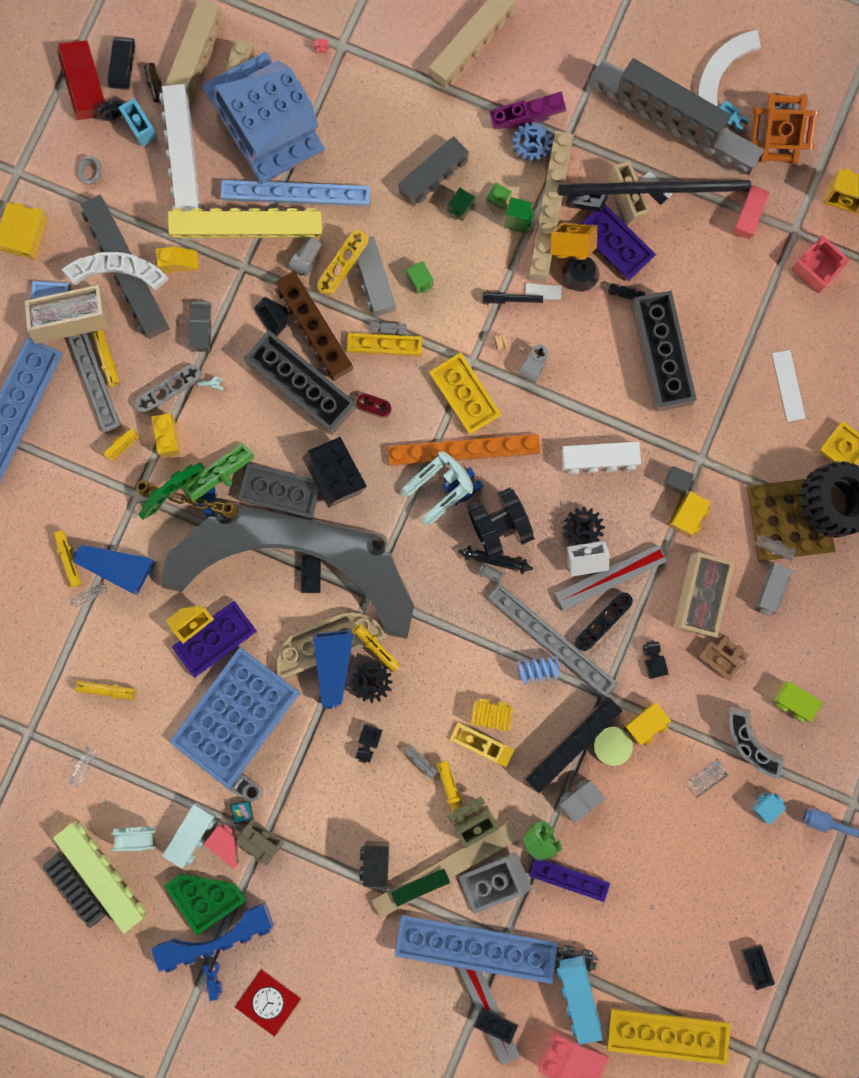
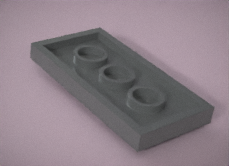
M248 463L238 500L313 519L320 491L313 479Z

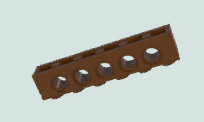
M295 270L275 281L277 295L280 299H285L287 304L284 306L290 315L293 313L296 317V320H294L299 330L303 329L306 335L303 337L309 346L313 345L316 350L313 353L318 362L322 360L325 367H323V370L327 377H332L335 381L354 370L352 363ZM291 293H298V296L296 298H289V295ZM301 308L308 309L306 314L298 313ZM312 323L318 325L315 330H309L308 326ZM321 339L327 340V344L324 346H319L317 343ZM330 355L337 356V359L334 362H329L327 360L328 356Z

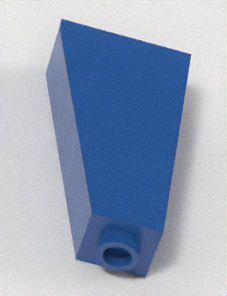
M81 545L80 548L78 547L73 554L74 560L72 561L135 595H138L156 562L147 557Z
M352 629L313 634L322 707L327 709H333L342 704L353 641Z

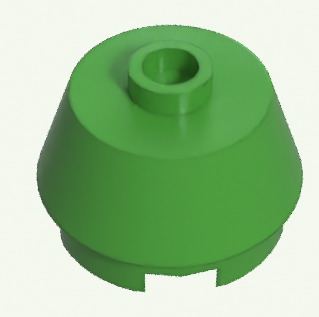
M545 821L533 823L523 837L526 850L538 861L556 857L557 853L562 850L560 840L556 842L553 835V828Z

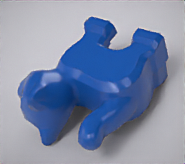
M471 467L466 470L470 479L473 478L475 473ZM444 478V493L452 492L460 485L458 478L451 484ZM479 479L472 483V494L467 493L454 506L472 498L477 491L484 487Z

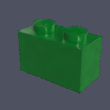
M510 197L504 228L525 233L526 228H530L535 211L531 209L533 203Z

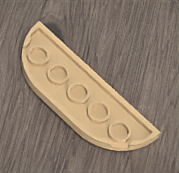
M345 613L302 629L286 640L277 659V674L282 679L317 666L313 634L351 629L353 631L358 624H362L371 635L374 634L377 637V641L388 638L379 623L366 615ZM354 633L351 652L364 647L363 642Z

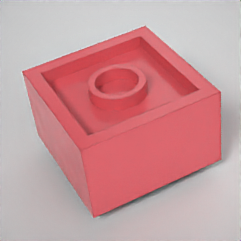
M822 235L791 269L819 293L843 269L850 259Z

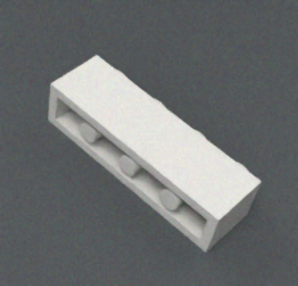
M639 442L563 446L561 449L563 472H568V475L579 474V471H587L589 474L598 473V470L616 472L617 469L622 468L625 471H635L641 465Z

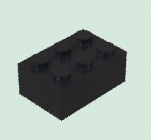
M341 436L307 450L302 457L328 508L361 494L367 487Z

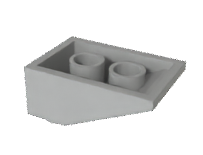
M517 852L498 858L458 876L474 914L520 897L532 889Z

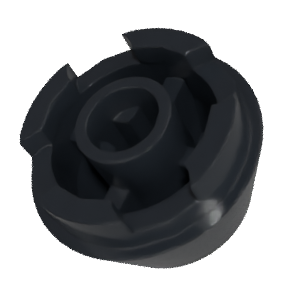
M572 257L564 264L562 277L568 288L584 292L596 285L599 279V268L590 257H586L583 260Z

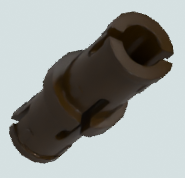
M149 63L150 68L145 64L144 70L148 79L147 86L151 90L153 102L158 103V98H160V93H162V82L158 78L155 64Z

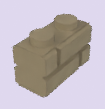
M254 819L250 821L236 840L241 850L249 852L255 857L257 862L266 866L284 844L282 840Z

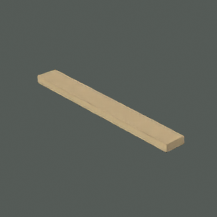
M506 822L499 826L498 830L466 849L463 847L372 899V903L379 916L383 918L407 904L405 903L397 907L391 892L441 869H445L448 878L451 879L515 842L518 838L509 822Z

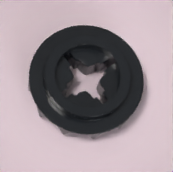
M115 99L114 101L103 102V105H99L96 110L98 119L113 121L121 117L122 113L118 107L124 104L123 101Z

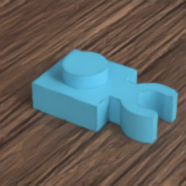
M725 100L720 108L731 114L727 127L729 128L733 124L736 131L742 132L744 127L739 123L742 122L747 125L749 119L746 116H739L738 114L741 110Z

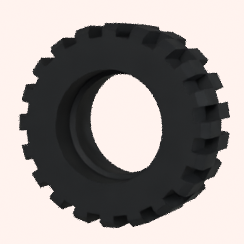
M838 461L810 472L802 484L803 489L800 490V497H802L800 507H803L804 512L802 514L804 518L807 517V523L811 527L814 526L816 532L819 534L823 533L826 537L838 538L858 533L859 466L854 463L850 464L847 461ZM833 484L838 486L845 495L846 511L844 515L840 514L832 503L831 489Z

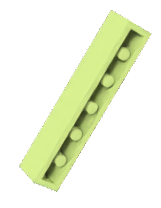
M77 821L73 822L53 837V839L124 934L147 916L145 913L146 909L141 902L137 903L133 897L132 889L123 884L120 873L111 868V862L108 857L100 853L97 842L88 837L85 826Z

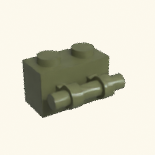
M482 796L476 800L473 798L468 801L469 804L460 809H454L453 813L447 816L451 823L458 819V822L454 823L453 826L465 849L499 829L498 823L489 807L485 805L479 808V806L485 804ZM471 811H474L472 814H470V815H468V816H466V817L464 818V815H466L467 813H469V812H471Z

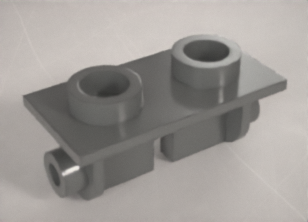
M563 945L562 948L557 947L558 952L561 953L556 956V963H559V966L560 960L584 956L587 971H595L596 962H593V960H598V957L594 954V951L582 949V952L576 951L574 947Z

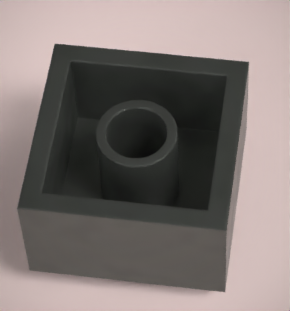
M366 841L365 845L360 848V861H364L359 870V881H363V887L387 888L389 842Z

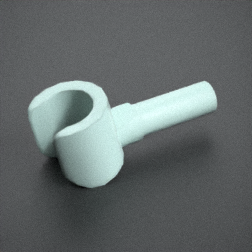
M214 377L211 381H198L197 386H209L218 391H223L224 388L219 386V384L225 381Z

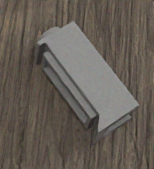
M777 563L770 565L755 608L760 609V613L771 616V614L779 612L776 610L780 607L790 580L789 574L795 572V570Z

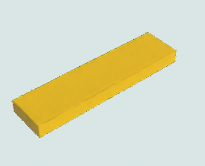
M347 333L346 352L422 357V336Z

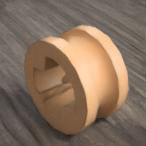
M501 333L500 336L494 335L498 352L502 348L508 349L504 333Z

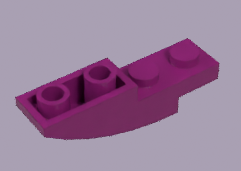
M562 91L528 102H525V100L490 110L489 113L493 129H508L525 126V123L531 125L533 122L539 123L550 120V116L566 112L567 110Z

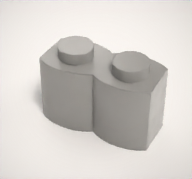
M581 780L575 785L577 788L572 793L568 791L560 797L561 802L558 804L573 823L578 822L605 800L591 780Z

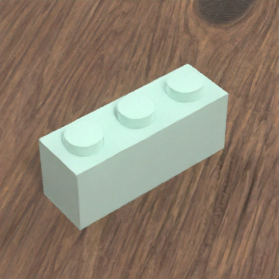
M198 803L193 804L162 857L182 869L186 865L190 866L196 857L193 854L196 848L200 849L206 840L204 835L207 830L211 831L217 822L214 820L216 814Z

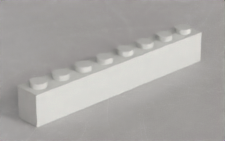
M185 84L162 86L163 93H160V101L165 109V112H162V119L167 127V131H164L165 142H168L169 145L166 155L167 160L171 162V168H168L170 180H173V187H170L172 199L175 198V206L172 208H180L183 211H191L194 208L201 209L188 90ZM180 238V239H181L182 241H187V240H196V239H204V238Z

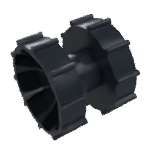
M511 487L497 493L502 509L494 513L488 514L483 503H480V501L467 506L468 515L474 530L490 559L504 553L499 537L507 533L513 532L518 543H521V545L535 539L528 515L514 489H511Z

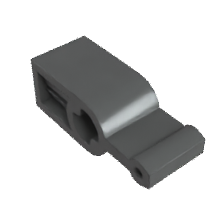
M192 301L189 330V349L191 352H210L211 302Z

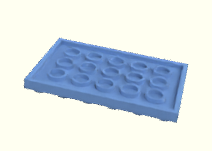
M240 647L173 736L170 743L226 788L231 789L301 692Z

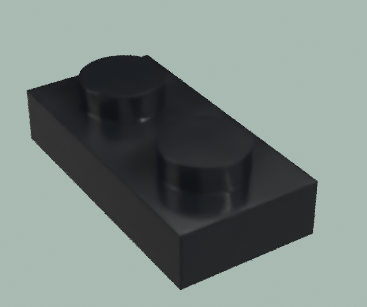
M607 194L569 195L566 205L570 208L602 212L608 196Z
M302 555L301 593H321V559L315 556Z
M758 944L743 949L742 953L754 989L757 991L775 985L762 945Z
M481 1007L473 1024L475 1028L508 1044H511L518 1028L517 1023L484 1007Z

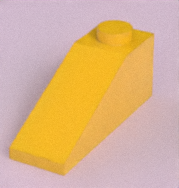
M457 723L450 738L451 741L504 767H507L515 750L461 723Z

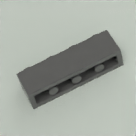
M453 136L398 183L399 192L412 206L422 203L428 193L436 191L442 181L450 179L457 168H462L467 164L468 150Z

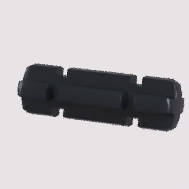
M611 283L608 291L609 294H618L619 297L631 300L635 297L646 295L645 291H636V289L622 285L619 287L618 284Z

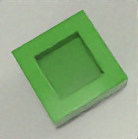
M496 182L487 195L486 200L502 209L512 191Z

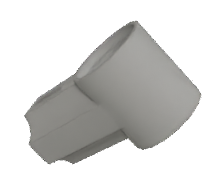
M307 237L298 254L295 253L292 257L289 268L306 277L312 269L313 260L322 246L321 243L312 237Z

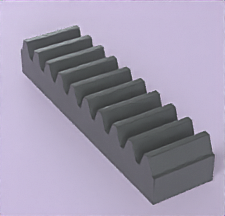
M60 852L42 865V869L47 872L48 877L52 878V882L62 891V895L66 896L67 901L71 903V907L76 909V913L81 916L82 921L86 922L87 927H93L108 914Z

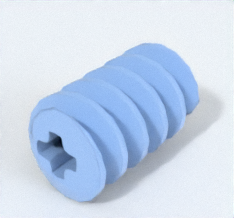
M555 656L554 662L551 657H548L547 663H545L543 658H540L539 664L533 659L531 665L528 660H525L524 666L518 661L520 680L523 681L524 685H527L528 679L531 680L532 684H535L536 678L542 683L543 677L550 682L551 676L554 677L555 681H558L559 666L557 656Z

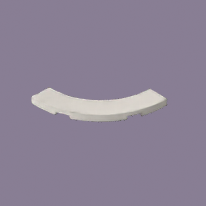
M758 30L741 34L725 43L716 51L701 76L698 96L718 107L717 90L723 73L735 59L747 53L760 50L761 44Z
M120 252L95 253L85 258H79L61 269L74 285L90 276L107 272L124 273L134 276L145 282L154 291L169 280L152 263L135 255Z

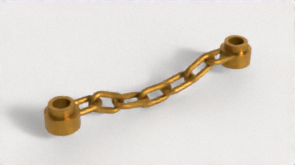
M143 480L137 484L136 490L141 496L149 497L154 488L159 489L160 487ZM177 492L168 497L169 501L178 504L189 503L198 509L212 508L213 511L222 513L228 519H234L239 513L238 507L232 502L208 503L207 500L200 498L193 502L191 499H187L184 494ZM173 494L181 496V501L172 499L174 497ZM197 501L203 502V506H204V507H202V506H197V505H198V502H197ZM216 504L222 505V509H217L218 506ZM231 507V510L226 512L227 508Z

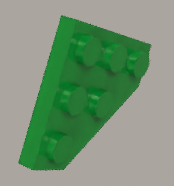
M181 873L164 885L196 936L247 901L238 885L227 881Z

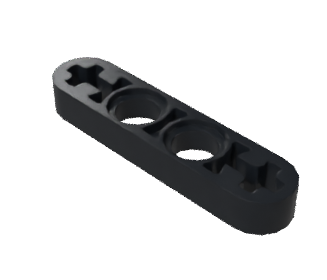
M628 593L618 594L576 637V648L580 651L591 649L632 606L633 599ZM620 597H627L628 600L626 602L628 605H622L619 608L622 612L619 613L618 609L613 607L612 604L614 603L617 606L621 602ZM607 610L615 612L614 620L606 619L605 612ZM598 623L602 626L600 634L593 633V624ZM588 630L589 634L596 639L593 641L590 638L587 641L588 647H580L581 642L579 639H585L588 636L585 632Z

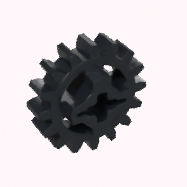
M582 507L581 511L575 508V514L569 512L568 516L570 519L565 518L564 522L567 525L563 526V529L567 530L564 537H570L569 543L574 541L576 546L600 541L598 537H603L604 535L600 530L605 529V526L600 525L604 519L597 518L599 512L593 514V508L586 511L585 507ZM581 515H585V516H588L589 518H588V519H582L580 516H581ZM572 522H573V524L575 525V532H574V533L572 532V529H571V524H572ZM588 522H590V523L587 525L588 527L586 528V530H584L583 532L581 531L580 533H578V532L580 531L581 525H584V524H587ZM594 522H595V524H596V533H595V531L593 530V523H594ZM580 536H586V537L589 538V539H588V540H581V539H578V538H579Z
M371 661L369 666L366 662H363L364 667L357 666L356 668L359 672L352 673L356 677L355 680H351V683L356 685L352 688V691L358 690L356 697L362 695L364 702L367 698H370V703H373L374 698L380 702V696L387 697L386 690H392L388 687V684L393 683V681L388 680V677L392 674H386L387 667L380 668V662L377 666L374 665V661ZM377 669L378 671L375 674H369L366 670ZM365 675H367L370 678L376 677L377 680L375 681V683L377 684L379 689H377L373 685L369 687L367 685L369 681L367 680L368 678ZM360 676L364 678V685L361 688L359 686ZM382 676L385 678L384 688L380 685ZM368 690H375L378 694L368 695L366 692Z

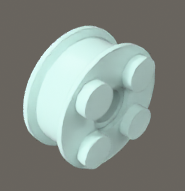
M154 826L113 829L111 835L114 836V848L111 851L127 852L156 849V846H153V833L156 832Z

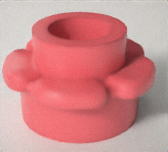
M315 39L312 48L316 49V53H326L330 46L327 39Z

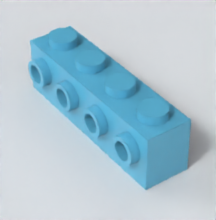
M584 956L560 960V968L557 969L559 981H563L564 984L562 994L564 1000H568L569 1006H566L568 1018L573 1020V1025H571L573 1037H577L579 1045L601 1041L602 1028Z

